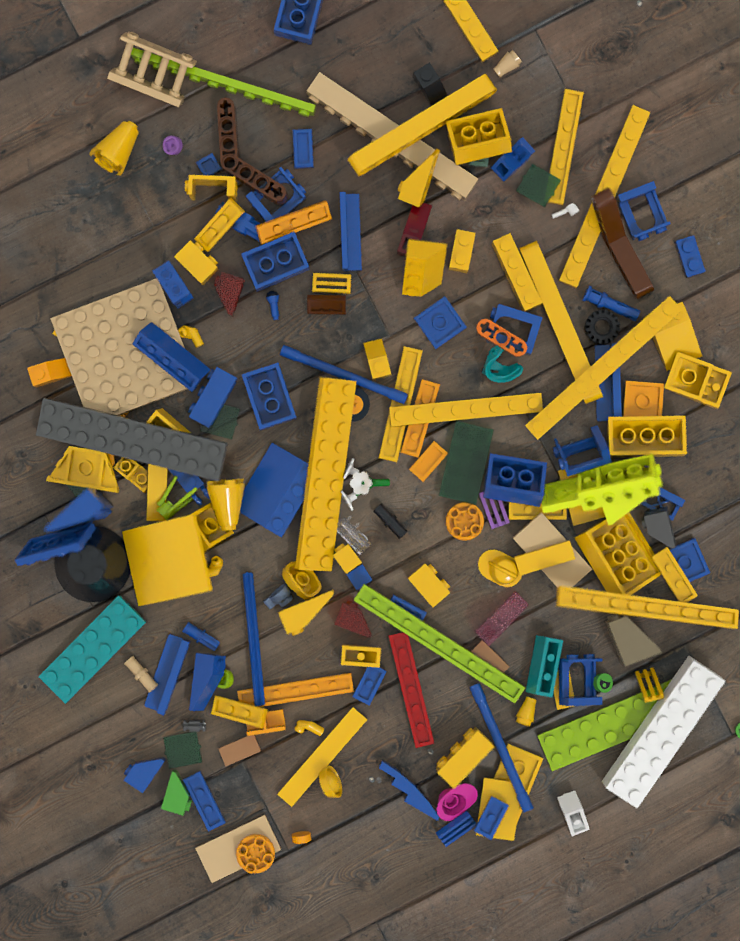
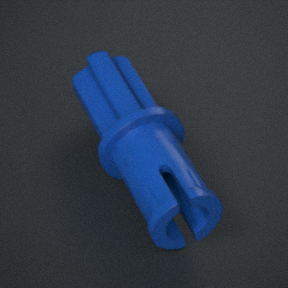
M190 622L187 623L182 631L195 639L196 643L200 642L212 651H215L220 644L218 640L205 633L206 630L202 631Z

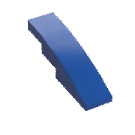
M382 759L379 769L394 777L391 785L406 793L404 801L438 821L440 817L420 789L398 769Z

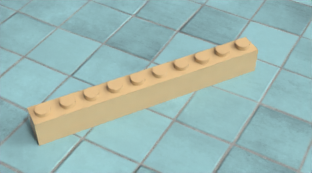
M320 72L307 90L308 99L316 105L318 103L322 104L326 112L331 115L335 113L341 117V122L347 126L353 125L356 127V132L364 137L368 135L372 138V142L399 126ZM419 140L393 157L397 158L399 156L404 160L403 163L406 166L417 168L435 149ZM439 153L432 179L436 181L435 185L443 190L446 188L451 191V196L459 201L463 199L465 201L477 184L478 178Z

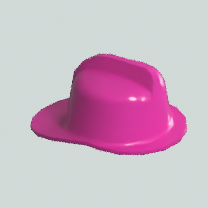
M460 784L455 789L447 788L443 790L438 797V816L444 821H452L460 816L477 800L478 793L476 788L471 784Z

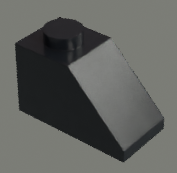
M430 62L413 72V78L430 106L448 96Z

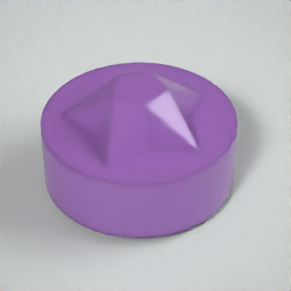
M168 136L164 139L163 150L166 154L177 155L181 152L183 144L179 137Z

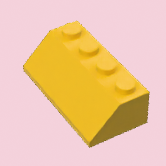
M686 416L608 417L606 444L609 448L610 457H640L653 454L654 457L685 456L687 454Z

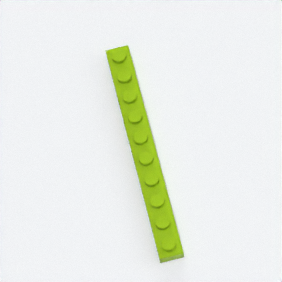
M133 48L131 57L135 63L140 64L144 53L143 50ZM151 53L148 64L153 65L152 68L158 70L162 56ZM169 60L166 70L171 71L172 75L177 76L180 63ZM187 67L185 76H188L191 81L200 83L201 80L207 82V85L213 88L220 86L226 88L225 91L232 94L239 92L244 94L245 98L251 100L255 98L261 99L262 103L272 106L274 103L280 105V108L283 110L291 111L293 109L305 117H309V115L314 116L316 111V105L197 67Z
M365 583L355 596V602L511 702L516 703L525 690L524 685Z

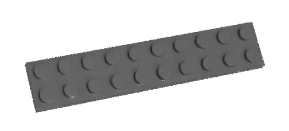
M46 397L42 401L36 436L215 481H220L228 445L226 442Z

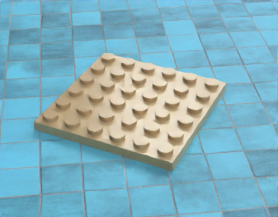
M157 278L50 318L83 407L119 416L187 390L184 385L132 344L138 333L152 322L184 347L162 286Z

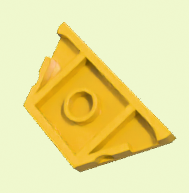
M69 446L64 452L62 459L55 465L56 468L46 479L48 482L119 493L109 454L92 449Z

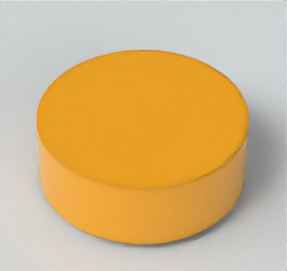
M300 831L292 834V842L295 844H304L311 841V832Z

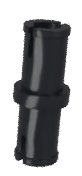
M382 503L373 511L385 523L384 526L388 527L398 539H401L408 532L398 522L397 517L393 516Z

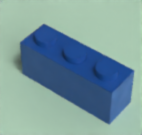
M218 367L210 371L207 376L209 381L206 387L202 386L197 396L200 398L197 403H192L188 411L190 413L189 418L211 429L238 381V378Z

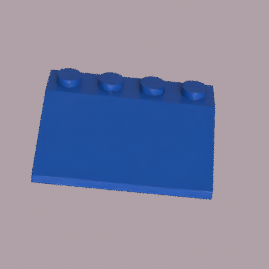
M271 443L244 489L240 513L282 538L304 502L308 463Z
M87 488L44 530L46 532H57L99 519H105L112 513L110 509L113 505L99 490Z

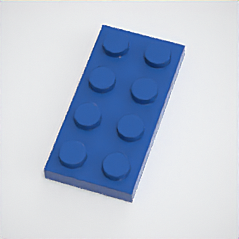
M93 522L29 539L16 557L15 562L18 566L24 564L31 565L36 561H46L54 556L61 557L72 551L79 552L84 548L87 540L91 538V534L96 527Z

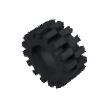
M605 309L593 312L586 320L584 326L586 336L594 344H609L620 332L618 317L613 312ZM605 320L608 322L610 329L607 334L601 335L596 332L595 324L597 321Z

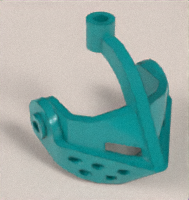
M494 346L489 351L482 374L493 382L505 383L519 377L523 372V367L518 363L504 366L497 362L496 359L504 351L500 346ZM490 370H497L498 373H492Z

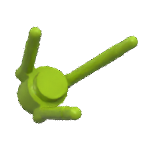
M177 476L173 477L164 495L157 503L159 505L157 511L166 520L193 501V498L190 496L197 491L196 487L193 488L174 505L169 500L165 503L178 478Z

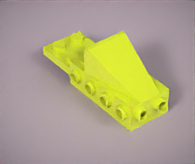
M649 454L577 473V477L547 483L544 487L542 510L544 513L574 508L582 505L583 511L603 507L608 525H612L648 497L660 495L659 487L662 486L660 464H656L654 455Z

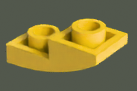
M121 457L113 468L143 493H146L148 471L135 460Z

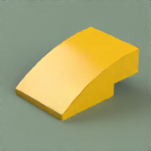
M677 352L664 388L718 410L732 372Z

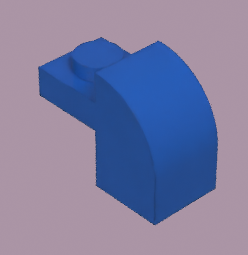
M522 137L514 144L512 152L501 156L491 169L504 182L530 159L535 150Z

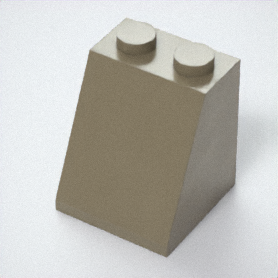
M620 614L607 616L608 620H605L604 623L621 665L626 667L662 653L660 648L627 616Z

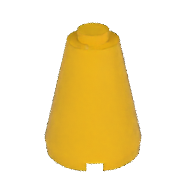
M123 121L92 148L89 153L90 156L94 155L96 157L94 161L106 171L112 173L114 170L118 172L116 175H122L139 134L137 125L131 121Z

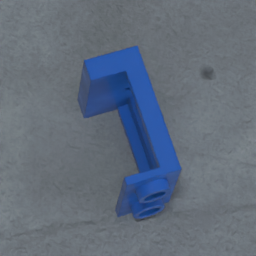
M280 167L279 171L271 178L280 184L287 183L291 185L294 190L293 197L272 215L260 202L263 196L255 191H251L246 195V199L265 222L289 214L306 200L304 195L306 191L300 184L296 185L292 181L294 177L288 169L284 171ZM267 182L262 184L259 188L266 187Z
M654 181L619 194L616 197L632 240L638 239V241L649 238L648 234L656 232V234L665 232L667 231L666 227L671 224L670 221L667 222L658 200ZM643 195L646 196L655 219L654 227L646 231L641 230L637 226L628 201Z
M169 261L153 270L158 281L177 308L194 299Z
M498 304L497 308L493 307L490 318L493 319L492 322L494 323L500 317L505 316L531 324L526 341L527 351L525 353L531 355L543 317ZM488 326L486 328V331L492 333L489 337L493 339V335L497 331L494 327L493 331ZM498 333L496 340L501 344L505 343L507 336ZM511 338L508 345L505 346L509 348V346L511 345L515 348V350L523 352V349L521 348L522 344H513V338Z
M598 425L590 427L592 437L560 447L557 438L554 439L555 447H553L555 458H559V467L561 470H565L567 477L612 463L609 448ZM595 447L600 455L599 458L577 465H568L566 460L567 457Z
M568 654L566 658H560L559 705H602V697L596 696V690L593 686V680L596 676V662L602 661V658H595V654H583V658H578V655ZM573 662H581L584 666V696L569 697V668Z

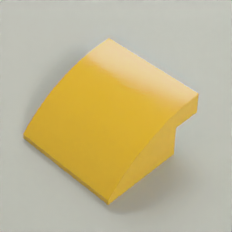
M196 514L122 531L138 606L212 591Z

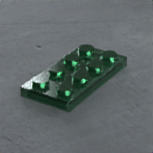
M456 421L439 496L476 505L494 430Z

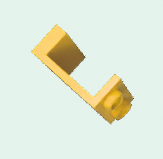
M189 175V180H185V192H187L191 200H195L196 185L227 186L228 199L232 198L237 202L238 182L235 176Z

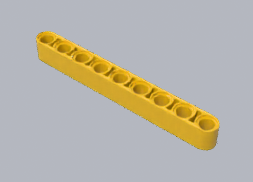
M484 74L355 152L348 158V162L357 175L362 176L444 126L446 121L457 118L488 99L497 91V88L487 74Z
M536 240L519 249L576 380L591 366ZM596 387L583 399L585 404L603 397L600 387Z

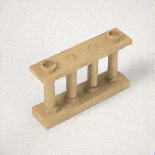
M125 32L121 35L120 40L127 43L119 67L113 68L109 72L107 79L180 107L185 96L181 95L180 88L187 67L193 68L197 61L189 54L182 53L181 55L139 38V35L134 32ZM135 45L145 50L137 74L131 75L127 73L126 68ZM151 53L162 56V60L155 81L151 83L145 80L144 75ZM169 60L180 63V67L173 88L169 90L163 87L162 81Z

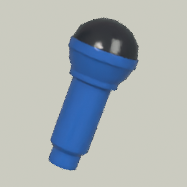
M269 291L266 299L270 303L273 320H278L279 310L277 302L279 294L276 291Z

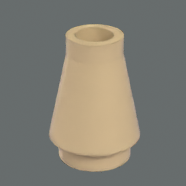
M512 50L504 55L493 70L499 77H502L504 74L518 68L522 61Z

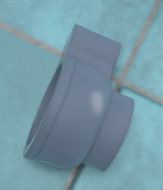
M282 584L263 602L269 609H272L277 604L284 607L293 599L289 587L286 584Z

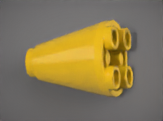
M244 478L207 481L206 489L218 525L221 526L222 531L236 530L245 488Z

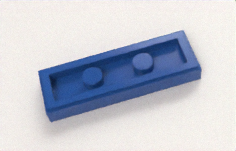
M201 770L184 778L185 786L208 832L225 824L226 821Z

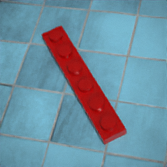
M404 632L388 635L415 747L419 748L434 744L409 636Z

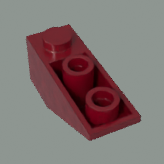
M424 202L420 207L412 205L397 250L398 255L406 257L408 239L422 240L433 205Z

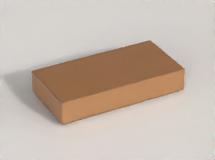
M483 640L471 650L472 653L502 672L509 668Z
M255 735L243 737L218 748L225 766L261 752Z

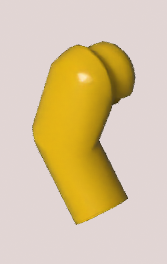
M182 326L178 329L180 337L192 339L196 348L204 345L196 328Z
M214 556L211 559V564L208 568L209 577L217 576L223 567V560L219 556Z
M299 720L294 727L295 731L301 734L304 733L305 729L318 736H321L324 732L323 727L312 721Z

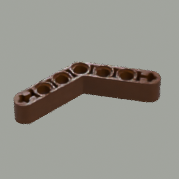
M221 98L217 103L220 161L223 170L228 175L235 176L236 180L274 204H284L288 198L285 187L239 158L236 107L230 98ZM226 105H229V108H228V115H229V116H226V113H225V111H224ZM231 123L233 126L230 130L226 131L223 129L225 124ZM227 142L234 143L231 149L224 148ZM228 161L235 162L232 168L226 167ZM244 171L251 172L248 178L242 177ZM260 181L267 182L264 188H258L257 185ZM273 191H275L276 193H280L281 191L282 196L276 197Z
M606 188L591 196V201L603 240L632 294L638 300L653 292L654 287L626 236L617 202L610 188Z

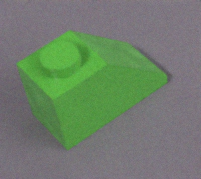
M173 770L161 809L184 815L185 811L189 812L192 800H189L190 794L179 772Z

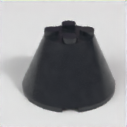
M95 526L96 529L91 534V538L87 540L81 551H72L61 557L55 556V573L60 585L72 597L85 602H101L115 596L122 590L131 572L123 539L115 532L101 526Z

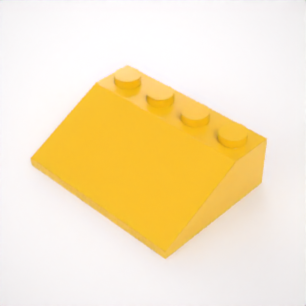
M630 512L612 525H608L605 518L574 538L606 592L632 595L661 575L651 559L654 552Z

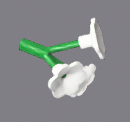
M354 458L350 460L343 477L345 479L348 475H353L350 486L354 492L347 495L341 491L342 498L350 511L354 510L352 501L356 500L357 496L367 494L372 487L390 485L389 479H372L368 476L367 472L360 473L353 466Z

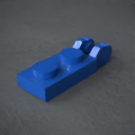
M169 469L173 476L178 477L177 481L187 493L195 487L197 490L200 488L206 498L210 499L204 482L199 476ZM193 493L191 497L199 506L203 505L202 500Z

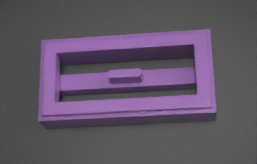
M484 491L478 493L491 529L510 523L503 502L497 500L504 521L501 522L494 500L489 499L497 523L494 524L485 498H483Z

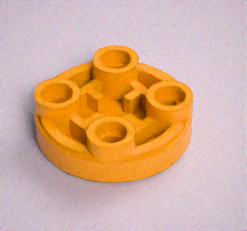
M458 503L446 515L447 530L456 539L471 540L477 537L483 529V514L472 503Z
M248 835L241 840L237 847V861L248 873H262L274 861V845L264 835Z

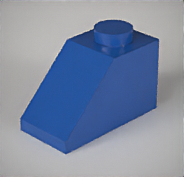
M160 757L139 761L134 766L130 764L124 772L126 775L124 781L143 793L166 758Z

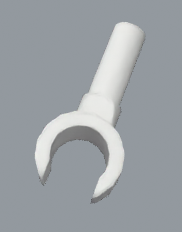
M569 204L563 210L551 215L554 219L568 212L572 217L579 212V209L575 204Z

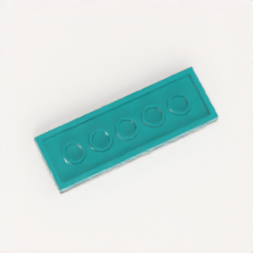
M118 595L43 671L39 678L66 704L147 621L121 595Z

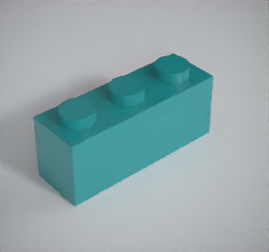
M536 635L525 692L553 697L563 640Z

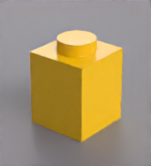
M342 543L334 549L336 553L333 556L346 574L362 563L349 544L345 546Z

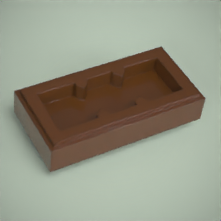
M307 295V314L346 315V295Z

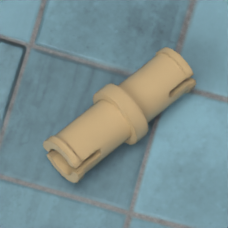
M134 656L124 663L135 675L136 681L139 680L149 693L159 685L147 673V668H143Z

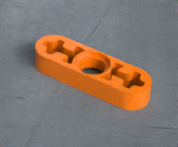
M482 319L478 322L476 326L477 333L496 346H500L515 357H521L526 353L527 344L519 337L489 319ZM488 323V328L492 331L494 327L498 329L494 333L493 339L489 337L492 333L485 331V333L481 332V324L485 325ZM498 333H505L507 335L505 343L497 342L496 336ZM511 337L514 339L513 344H522L523 352L515 353V348L511 345L509 349L505 347L510 342Z

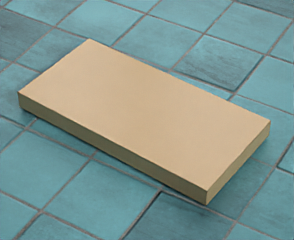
M542 512L513 536V539L526 553L567 541ZM573 547L574 560L541 569L557 588L559 586L573 587L592 570L590 565Z
M265 814L195 848L211 883L242 869L237 861L236 851L241 840L248 835H264L273 843L275 853L281 850V846Z

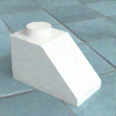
M572 791L557 797L571 836L590 830L576 792Z

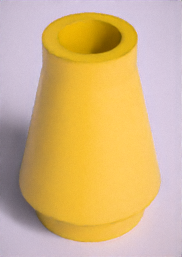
M530 697L525 698L515 716L517 717V723L528 727L531 726V723H534L537 700Z

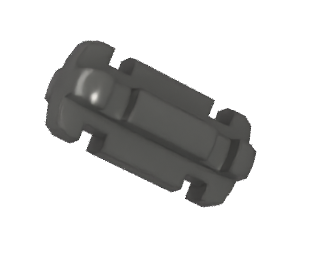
M184 720L183 731L200 732V730H203L204 732L206 731V721L189 720V722H186Z

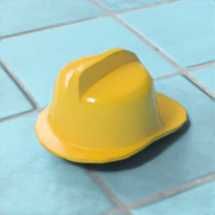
M488 550L479 558V571L490 581L503 587H512L521 580L522 575H519L513 557L498 550Z

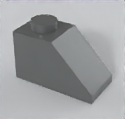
M667 506L645 511L644 517L641 518L643 529H647L650 536L668 547L675 548L676 541Z

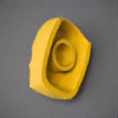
M296 561L290 562L283 568L282 577L297 596L307 601L321 591V583L314 571L295 569Z

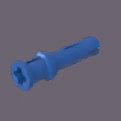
M590 285L587 287L582 299L584 302L588 301L597 305V308H607L633 321H636L640 314V310L610 298L606 292L601 293L592 289Z

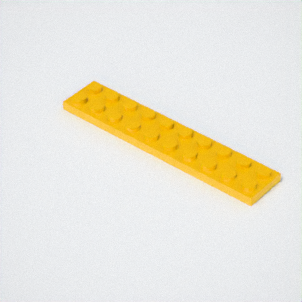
M324 377L319 379L295 569L332 571L342 496L341 491L343 489V477L345 474L357 381Z

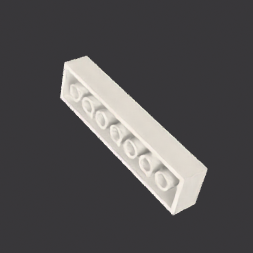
M688 656L664 690V698L657 700L603 778L602 783L605 788L638 808L723 686L725 680L691 656Z

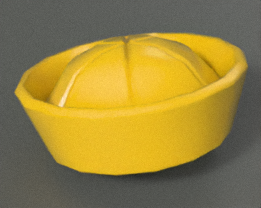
M328 765L319 773L320 786L327 797L340 798L342 796L341 780L336 770Z

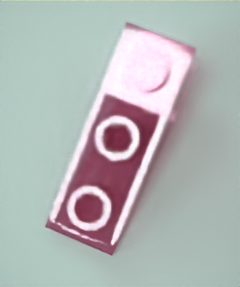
M515 591L475 632L490 646L529 604Z

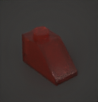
M221 272V276L217 275L214 286L217 287L216 291L229 316L234 317L245 280Z
M351 601L343 602L334 625L371 638L372 633L361 609L357 608L358 604Z

